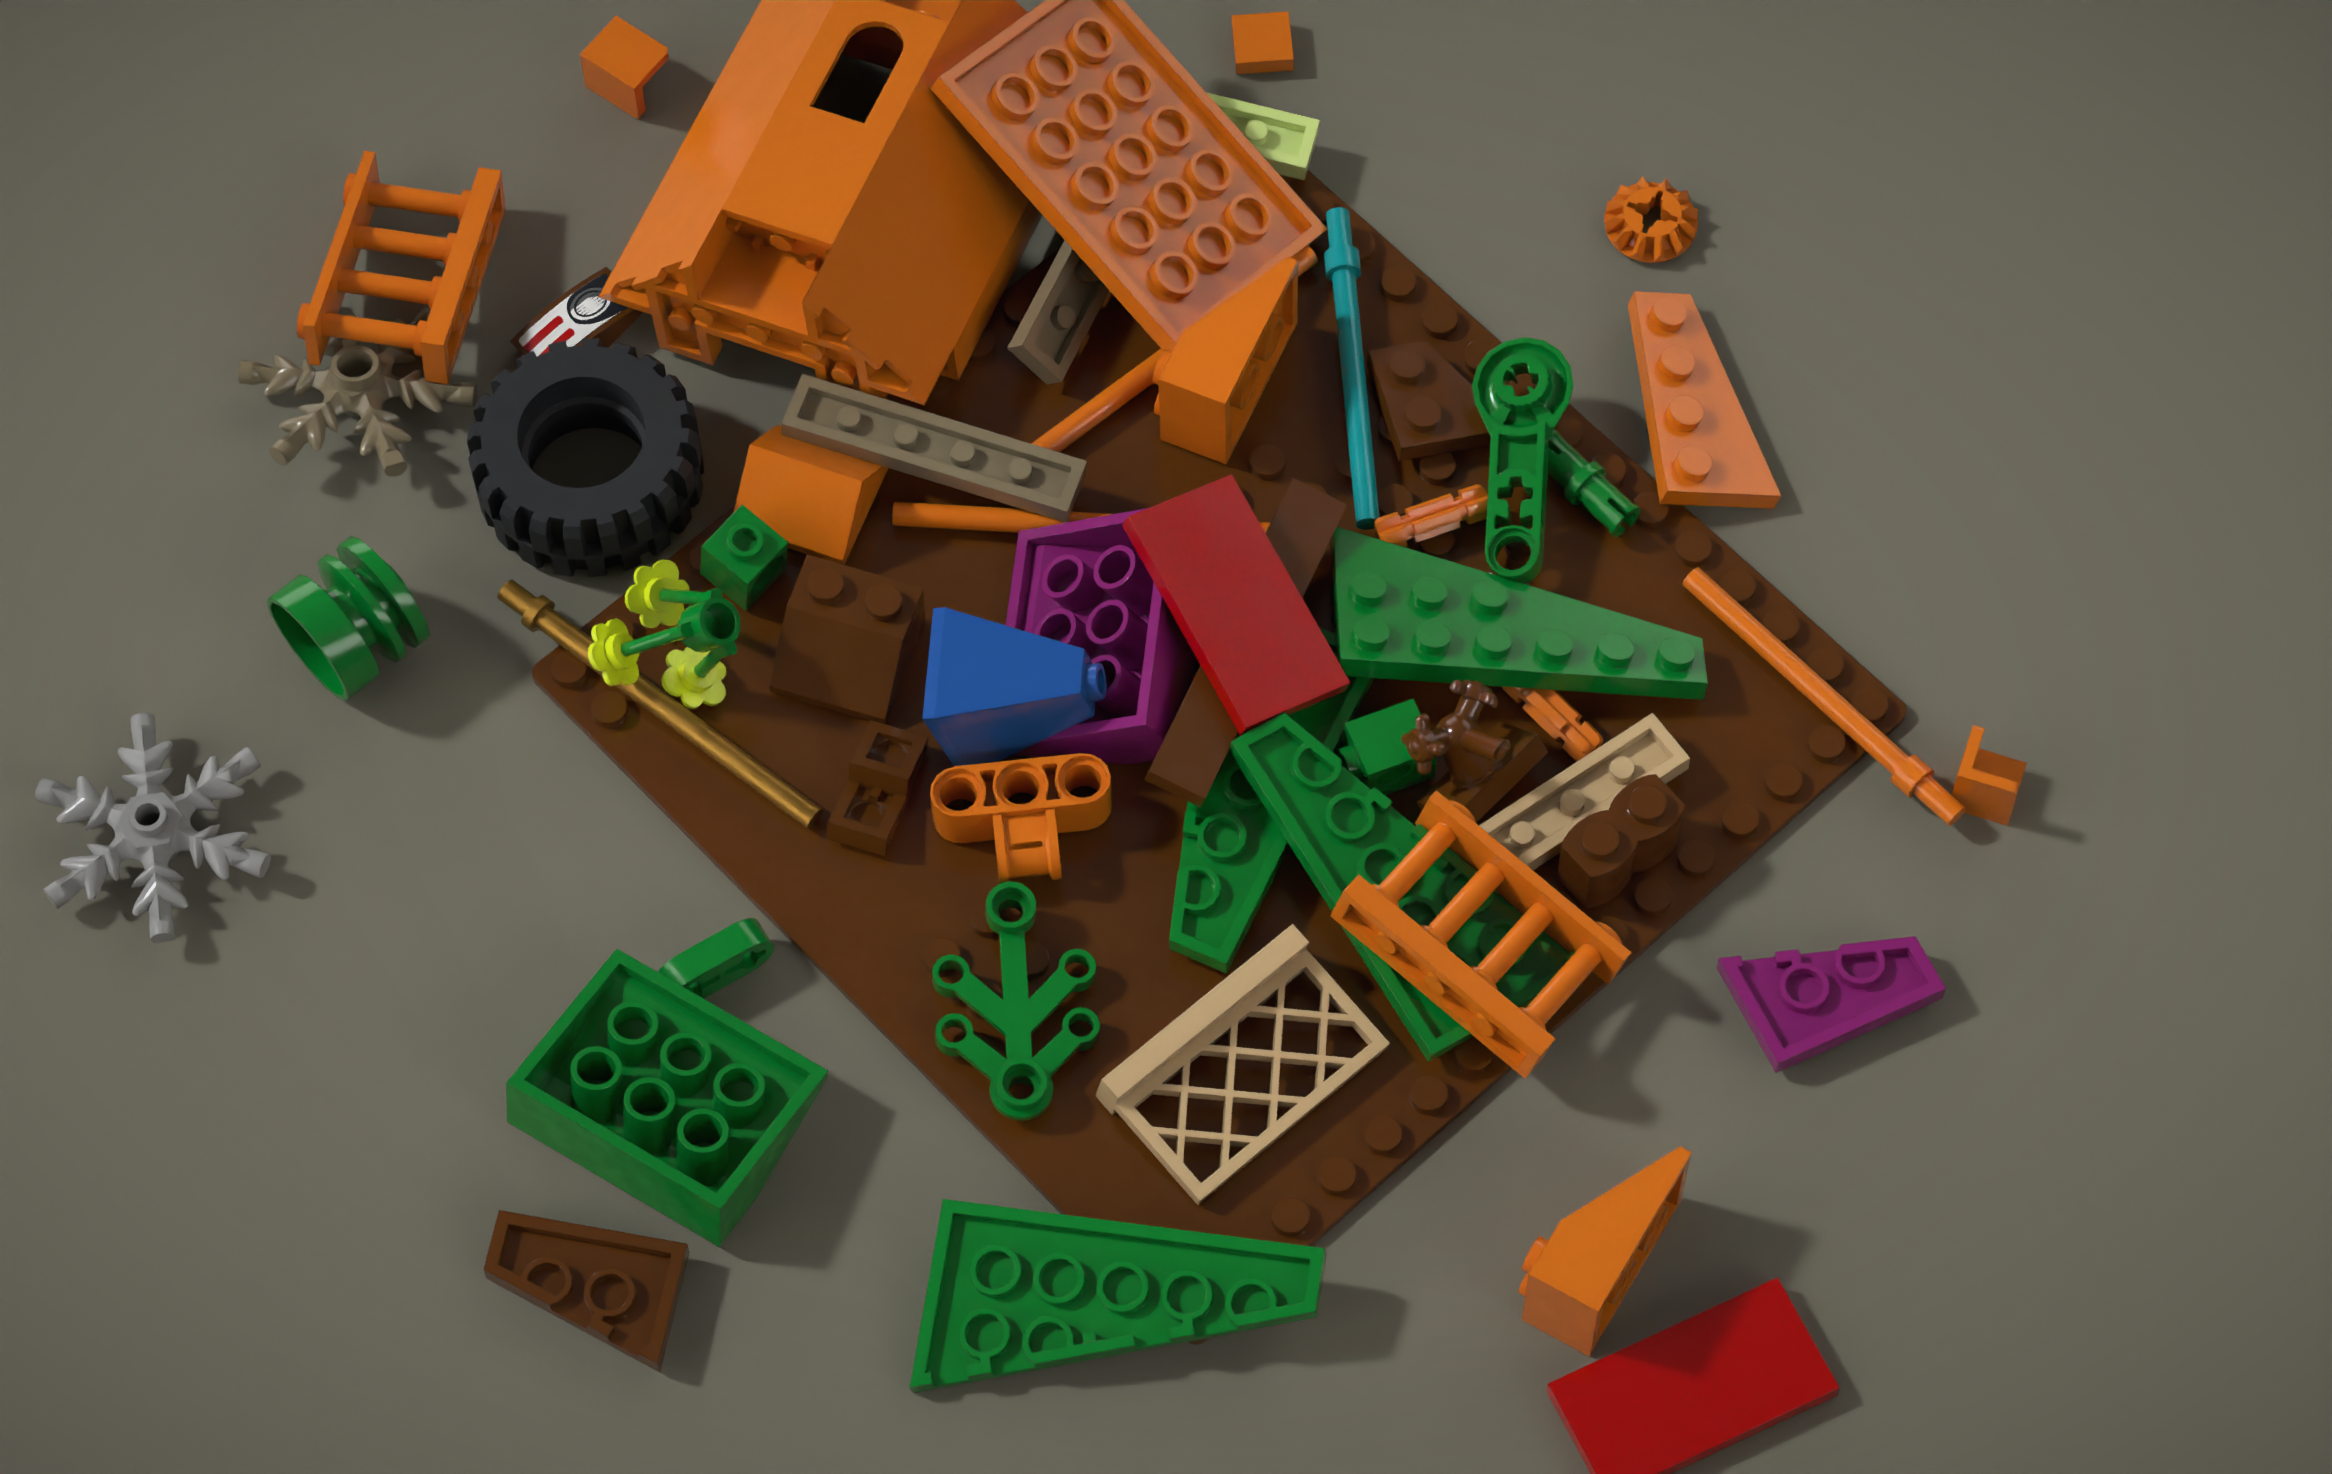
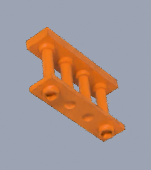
M364 150L357 172L347 175L343 192L344 209L310 304L303 303L300 307L297 319V336L300 339H305L308 364L318 366L321 365L330 337L414 349L415 356H422L425 382L448 385L506 211L502 170L479 167L471 190L464 189L461 195L380 183L376 152ZM376 206L458 218L459 222L457 233L449 232L447 238L370 227L369 225ZM361 249L443 261L445 267L442 277L434 276L432 281L354 270ZM345 293L429 305L430 310L427 321L420 320L417 325L338 314Z
M1436 790L1427 800L1415 822L1416 825L1420 824L1428 830V833L1380 885H1371L1358 874L1342 892L1330 916L1526 1079L1541 1062L1556 1039L1546 1031L1545 1024L1591 972L1595 973L1609 985L1632 952L1622 945L1620 937L1612 928L1602 922H1594L1476 824L1474 816L1465 806L1456 801L1447 800ZM1450 848L1477 872L1428 926L1419 925L1399 908L1398 902L1444 851ZM1495 890L1524 915L1477 967L1468 966L1448 949L1447 942ZM1545 929L1544 932L1569 953L1572 950L1575 953L1526 1008L1517 1007L1497 990L1496 983Z

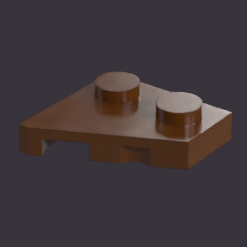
M1426 340L1368 351L1366 366L1398 461L1490 445L1491 437L1475 405L1472 385Z

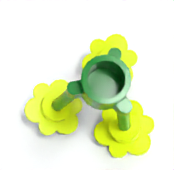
M659 560L653 564L652 568L649 566L638 567L634 572L635 584L630 586L625 594L626 607L631 612L640 614V622L646 628H655L660 623L666 626H677L634 640L629 635L626 625L620 619L615 618L607 621L605 624H597L593 626L591 631L594 643L588 648L590 664L594 669L602 672L603 679L607 685L615 686L620 683L631 685L639 677V669L636 662L640 652L681 640L686 648L683 651L678 649L672 650L666 656L668 669L662 675V687L672 696H681L683 705L689 709H696L702 703L709 706L718 705L726 696V689L722 680L726 676L727 671L724 664L720 661L737 652V645L734 641L738 638L741 630V619L738 610L730 601L723 598L722 591L718 588L706 592L689 591V585L686 581L679 579L678 567L671 560ZM683 604H690L691 606L684 610Z

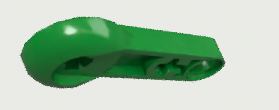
M1527 337L1505 341L1488 351L1477 366L1472 383L1475 405L1491 437L1485 537L1486 561L1492 574L1523 584L1534 580L1542 568L1549 437L1562 414L1569 406L1574 386L1571 366L1562 352L1544 340ZM1525 373L1529 374L1532 383L1537 384L1536 388L1533 389L1528 386V395L1516 396L1513 387L1508 384L1510 381L1517 384L1516 376ZM1515 487H1523L1526 496L1532 498L1522 500L1520 505V520L1523 527L1512 525L1511 509L1507 500L1502 499L1512 497ZM1521 542L1531 550L1530 559L1526 565L1516 570H1508L1501 567L1497 560L1500 550L1508 543Z

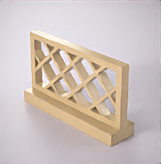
M1294 924L1279 934L1101 1079L1096 1093L1098 1100L1111 1115L1115 1112L1119 1114L1197 1205L1354 1077L1390 1045L1388 1040L1307 950L1309 941ZM1302 972L1321 991L1319 1011L1284 1008L1285 986ZM1276 994L1275 1007L1261 1006ZM1329 1001L1339 1013L1328 1012ZM1247 1017L1274 1019L1272 1050L1236 1047L1238 1024ZM1283 1020L1319 1023L1317 1055L1281 1051ZM1328 1024L1353 1027L1368 1046L1353 1058L1326 1056ZM1229 1032L1228 1046L1213 1045ZM1200 1055L1227 1058L1225 1089L1189 1086L1190 1063ZM1236 1059L1271 1062L1269 1094L1234 1090ZM1280 1063L1316 1066L1315 1089L1306 1097L1278 1095ZM1325 1067L1339 1069L1324 1081ZM1181 1071L1180 1085L1166 1084ZM1152 1094L1179 1097L1177 1129L1152 1127L1136 1107ZM1188 1098L1224 1101L1222 1133L1186 1130ZM1233 1102L1268 1105L1267 1129L1258 1137L1231 1134ZM1277 1106L1291 1108L1277 1120ZM1163 1139L1176 1140L1175 1153ZM1185 1141L1221 1145L1220 1167L1202 1183L1183 1163ZM1230 1146L1244 1147L1229 1160Z

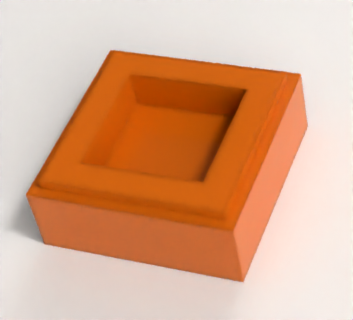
M1289 11L1231 15L1236 75L1294 70Z

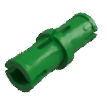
M1553 430L1549 437L1548 474L1564 488V497L1572 505L1581 504L1609 530L1613 537H1619L1624 534L1625 528L1621 526V523L1624 522L1630 528L1641 513L1640 507L1633 504L1605 478L1606 470L1597 461L1589 463L1561 437L1557 430Z

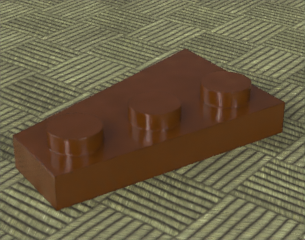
M499 1210L483 1270L486 1279L660 1372L689 1257V1248L687 1243Z

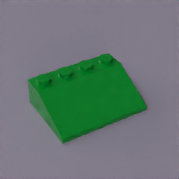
M616 948L506 1082L507 1123L717 1247H720L755 1202L828 1078V1070Z

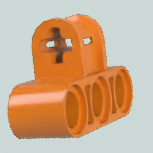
M1083 753L954 766L939 773L931 784L930 798L933 822L936 831L944 839L952 843L994 840L999 884L1009 882L1011 878L1049 874L1052 880L1062 879L1058 833L1094 829L1107 820L1112 806L1111 775L1108 766L1100 758L1092 754ZM1081 786H1088L1097 790L1094 795L1086 798L1076 797L1069 793ZM1017 793H1029L1035 796V799L1026 804H1014L1008 801V798ZM957 799H966L973 803L968 809L962 811H955L946 807L951 801Z

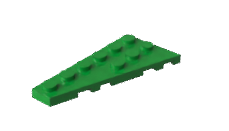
M1336 527L1331 537L1330 557L1336 658L1346 676L1452 683L1455 680L1464 681L1467 679L1482 682L1487 686L1703 700L1708 681L1703 639L1340 527Z
M1320 628L1336 656L1335 634ZM1347 676L1350 684L1344 692L1288 716L1336 755L1337 749L1340 748L1343 742L1344 723L1354 720L1374 678ZM1238 732L1234 739L1240 737ZM1229 750L1201 808L1187 802L1169 936L1170 950L1226 974L1290 848V845Z
M1284 712L1232 740L1230 743L1229 752L1331 911L1336 906L1342 892L1358 874L1371 885H1380L1428 833V830L1422 825L1418 824L1415 826L1391 806L1392 801L1377 788L1373 787L1370 789L1341 765L1342 760ZM1447 848L1398 902L1399 908L1419 925L1428 926L1477 871L1450 848ZM1493 891L1447 942L1448 949L1468 966L1477 967L1523 914ZM1341 925L1428 1062L1473 1037L1465 1028ZM1545 929L1496 983L1497 990L1517 1007L1529 1005L1575 953L1573 950L1569 953L1544 932Z
M943 1199L909 1388L913 1393L1317 1318L1327 1253L1325 1248Z

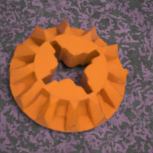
M1642 176L1634 185L1627 187L1621 184L1616 195L1611 201H1607L1604 227L1612 245L1625 256L1647 263L1665 262L1684 253L1693 243L1698 229V208L1693 207L1687 190L1678 191L1671 186L1667 178L1661 183L1647 182L1644 176ZM1659 206L1661 220H1657L1653 227L1650 226L1647 234L1643 233V215H1647L1650 208Z

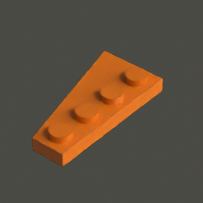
M1634 291L1628 303V311L1660 504L1774 509L1781 498L1780 491L1691 294Z

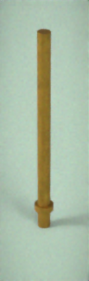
M513 579L507 581L498 593V599L522 616L521 624L531 632L542 631L603 677L602 672L594 669L588 659V648L594 643L593 639L554 611L555 604L545 595L534 596ZM639 674L634 684L623 685L620 683L615 685L808 830L813 828L820 820L823 809L641 674Z

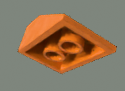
M1286 256L1183 330L1173 351L1165 349L1162 352L1153 374V383L1159 387V393L1154 405V414L1160 416V440L1227 464L1298 323V260Z
M1681 1146L1560 1220L1549 1240L1539 1236L1530 1248L1521 1269L1526 1272L1518 1290V1293L1525 1297L1522 1321L1590 1357L1682 1200L1692 1152Z

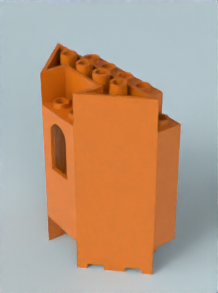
M761 0L598 297L651 314L659 348L710 365L714 364L723 347L721 338L813 368L818 379L886 399L889 393L925 405L940 375L959 381L1043 216L930 88L939 76L1028 12L1015 0ZM841 54L892 70L865 123L813 107Z

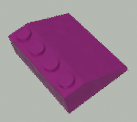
M1145 509L1019 531L1006 626L1085 649L1092 663H1101L1103 665L1107 687L1104 700L1095 701L1093 717L1023 749L1012 756L1048 757L1083 753L1092 754L1103 762L1134 764L1154 761L1194 678L1196 656L1122 526L1128 516Z

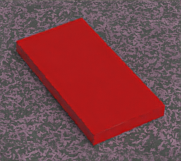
M1232 474L1126 518L1122 525L1240 736L1283 712L1287 715L1293 714L1346 690L1350 684L1348 677Z
M1777 1277L1547 1384L1546 1392L1590 1474H1671L1838 1396L1840 1387Z

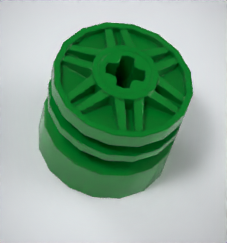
M353 536L339 544L336 549L339 560L334 556L326 554L318 561V569L327 588L326 590L309 577L299 574L271 595L266 602L271 617L294 653L328 691L343 701H347L380 674L374 655L370 650L371 647L386 659L397 663L406 654L403 642L408 646L416 648L430 636L427 622L402 578L371 547L361 539Z

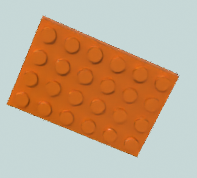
M1045 0L939 76L930 88L1163 351L1165 349L1173 351L1183 330L1286 256L1293 258L1307 245H1312L1327 230L1326 226L1124 0Z

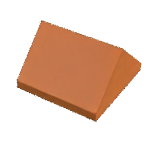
M776 425L749 444L734 512L743 504L788 541L789 549L845 565L888 468L783 436L782 427Z

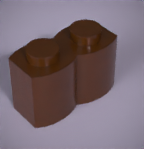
M1656 774L1647 775L1632 781L1615 796L1609 810L1596 812L1585 817L1567 833L1561 845L1557 879L1585 909L1607 903L1626 887L1632 873L1644 871L1657 865L1671 853L1679 839L1685 804Z

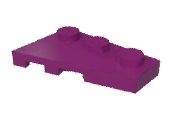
M1916 936L1841 944L1838 950L1800 954L1799 949L1775 952L1774 957L1742 960L1741 956L1719 958L1717 964L1718 972L1775 1073L1943 999L1946 990Z

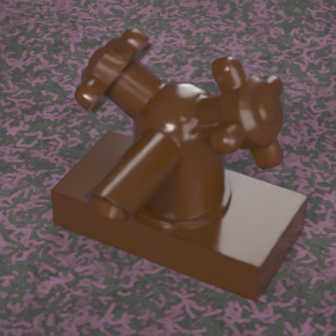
M1467 679L1464 681L1455 680L1452 682L1450 690L1461 696L1454 713H1450L1442 718L1437 727L1431 730L1429 716L1426 713L1418 715L1415 720L1416 728L1409 731V733L1403 734L1401 742L1406 745L1411 758L1417 762L1419 774L1431 773V760L1435 756L1442 755L1449 768V771L1417 801L1421 811L1429 797L1437 790L1447 800L1456 801L1465 806L1474 816L1477 823L1548 751L1538 734L1500 721L1488 733L1484 732L1478 723L1482 708L1486 705L1496 709L1498 698L1482 682Z

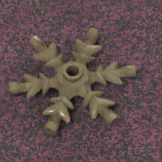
M426 305L418 312L410 325H417L420 320L427 321L430 313L429 305ZM348 313V314H347V315H349V316H356V315L353 314V313ZM401 318L394 320V322L405 324ZM330 337L324 354L333 357L330 366L325 370H315L311 364H308L306 358H304L300 368L286 357L277 354L273 356L275 366L241 360L238 371V381L240 384L256 385L269 383L264 390V394L267 396L278 395L295 389L294 398L301 397L312 389L320 390L324 395L322 403L305 404L299 407L305 415L289 418L279 424L280 429L290 434L279 439L269 448L270 455L278 464L286 466L308 442L313 450H320L324 442L326 427L337 433L338 424L336 416L344 413L352 418L361 417L353 430V435L365 432L360 445V454L365 456L376 450L384 472L389 477L399 476L406 471L408 465L397 444H405L410 442L412 438L402 429L392 425V423L400 421L401 417L392 412L382 410L384 409L385 402L390 398L400 397L407 407L412 410L414 400L416 399L425 407L437 413L443 411L441 401H448L460 406L475 407L477 384L461 382L446 385L425 382V378L420 379L421 369L413 371L401 379L393 375L392 366L394 364H406L416 361V358L410 354L414 352V349L378 344L379 352L375 353L372 349L359 345L361 341Z

